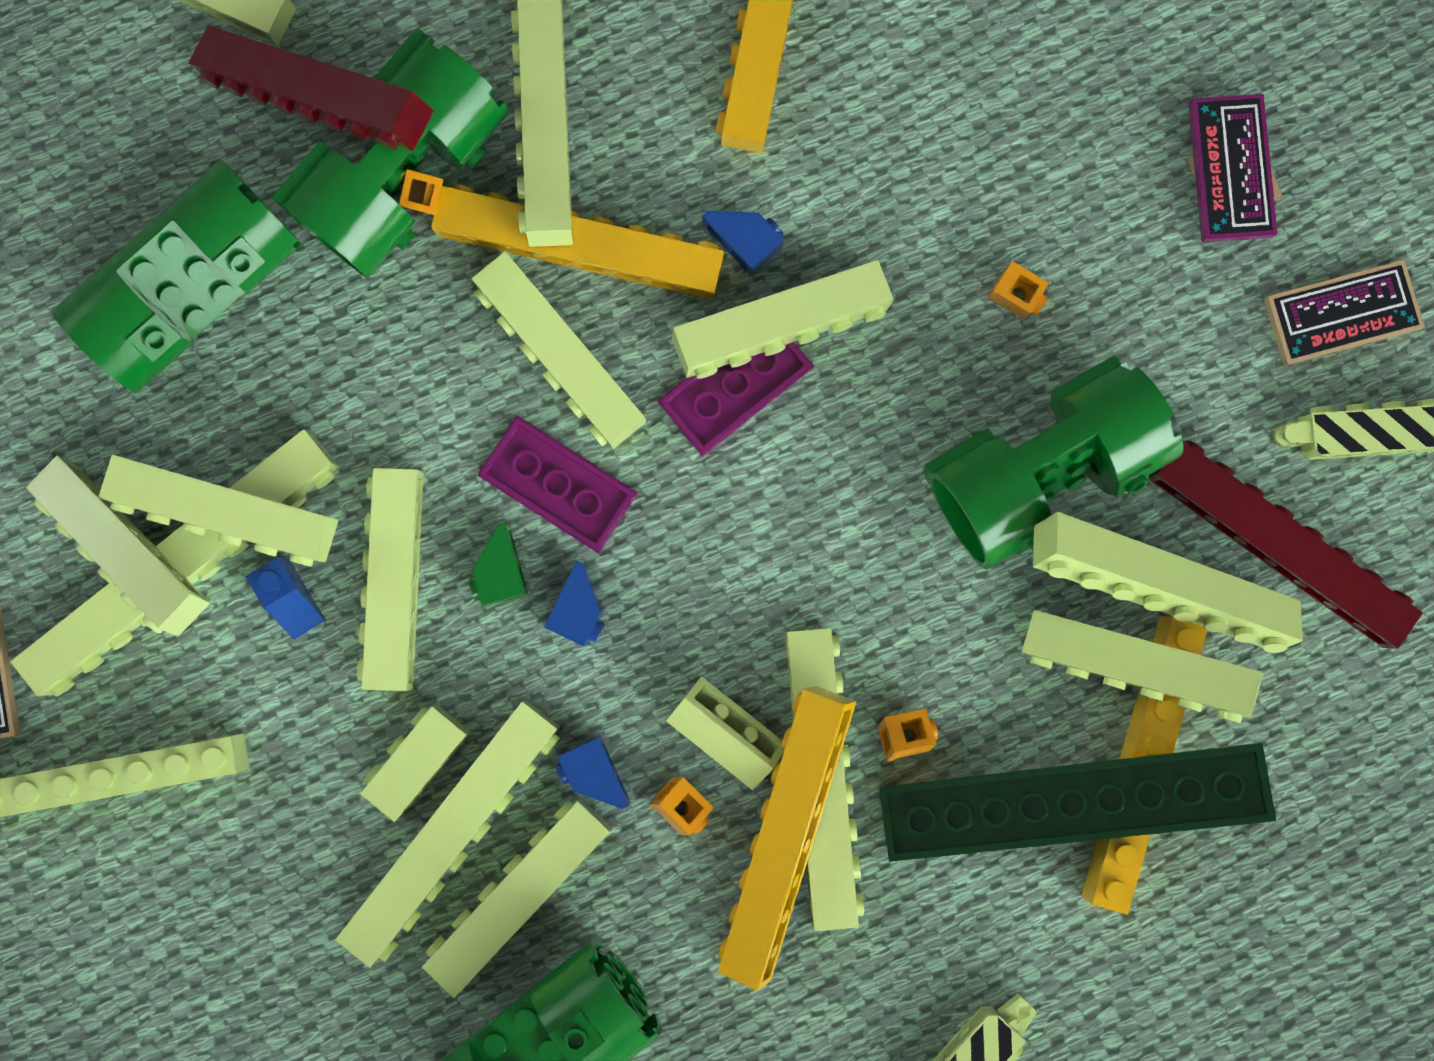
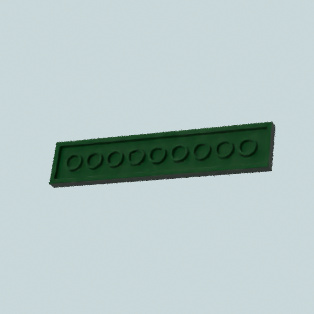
M1263 743L879 787L889 862L1276 821Z

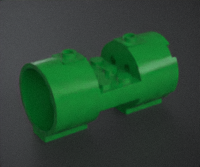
M418 27L374 77V79L412 90L434 110L414 151L412 152L398 146L393 151L376 142L357 166H354L320 140L272 196L274 202L282 207L300 225L367 279L370 278L396 247L403 251L416 236V233L412 231L416 222L391 198L404 184V174L407 168L410 166L413 170H416L427 157L429 148L461 171L467 164L473 168L487 152L482 146L509 114V109L505 102L499 99L496 103L493 100V93L491 91L493 87L469 63L445 44L440 50L433 46L435 40Z
M221 159L112 258L106 261L52 310V315L64 332L91 360L121 385L138 393L194 343L193 339L241 295L245 292L250 293L301 247L302 243Z
M1113 355L1051 392L1049 407L1056 416L1057 425L1015 449L1000 436H994L989 428L925 464V479L931 486L942 513L962 546L979 566L989 569L1018 551L1022 553L1029 548L1033 551L1034 526L1052 515L1049 504L1055 500V495L1066 488L1068 491L1079 488L1086 482L1087 476L1103 492L1115 495L1117 498L1125 492L1129 494L1138 492L1147 485L1150 474L1181 457L1183 453L1182 435L1179 432L1173 433L1169 418L1174 414L1160 390L1141 369L1136 367L1129 370L1126 362H1120Z
M592 939L440 1061H629L662 1034V1026L655 1013L649 1016L647 1012L649 1006L646 1002L648 998L642 990L640 983L620 957H617L611 950L604 955L599 950L603 947L601 942L597 939Z

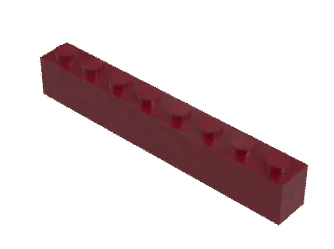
M207 26L188 64L200 72L199 79L213 88L219 89L222 85L226 90L239 97H243L244 93H246L252 100L264 106L269 101L273 106L287 114H291L294 110L298 115L310 122L316 123L320 119L325 125L339 132L346 128L351 134L364 141H368L372 137L376 142L393 151L398 146L413 152L434 113V110L412 90L212 26Z
M1183 440V453L1181 457L1149 475L1148 479L1380 647L1399 649L1422 616L1423 612L1412 605L1414 603L1412 598L1398 590L1392 591L1383 584L1384 579L1379 574L1357 566L1352 562L1354 558L1351 554L1338 547L1332 548L1323 541L1324 536L1316 529L1300 525L1293 519L1294 514L1290 510L1278 504L1273 505L1264 499V493L1258 487L1250 483L1243 484L1234 477L1235 473L1230 467L1221 462L1214 463L1204 455V449L1198 444L1186 440V442Z

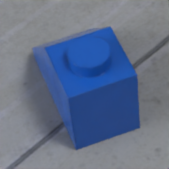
M707 211L702 216L704 228L750 276L782 248L784 238L781 235L783 231L773 219L767 218L765 220L760 213Z
M276 557L245 576L264 609L293 639L300 637L326 621L289 559Z
M578 561L575 562L544 628L582 646H587L589 640L596 643L605 625L604 622L600 621L603 613L585 564Z
M601 735L557 756L560 763L556 764L555 767L564 785L569 783L573 791L621 809L630 805L631 801Z

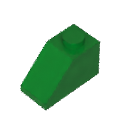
M507 523L497 525L472 569L474 579L469 580L470 589L474 600H480L482 606H489L528 595L512 531Z

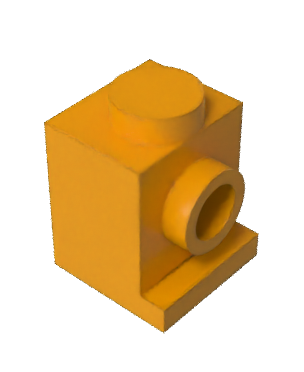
M407 169L399 205L435 215L443 179Z
M1011 261L987 299L996 302L1025 320L1031 313L1037 315L1046 303L1048 296L1043 293L1049 283L1014 261ZM1021 290L1024 293V300L1013 295V291Z
M926 709L887 716L878 725L879 736L887 762L894 761L896 758L929 752L937 744V726L933 719H929ZM905 731L913 735V741L906 742Z
M673 777L648 804L680 835L688 836L699 833L709 821L707 815L714 808L684 777ZM680 802L684 803L686 807L684 814L681 816L675 811Z

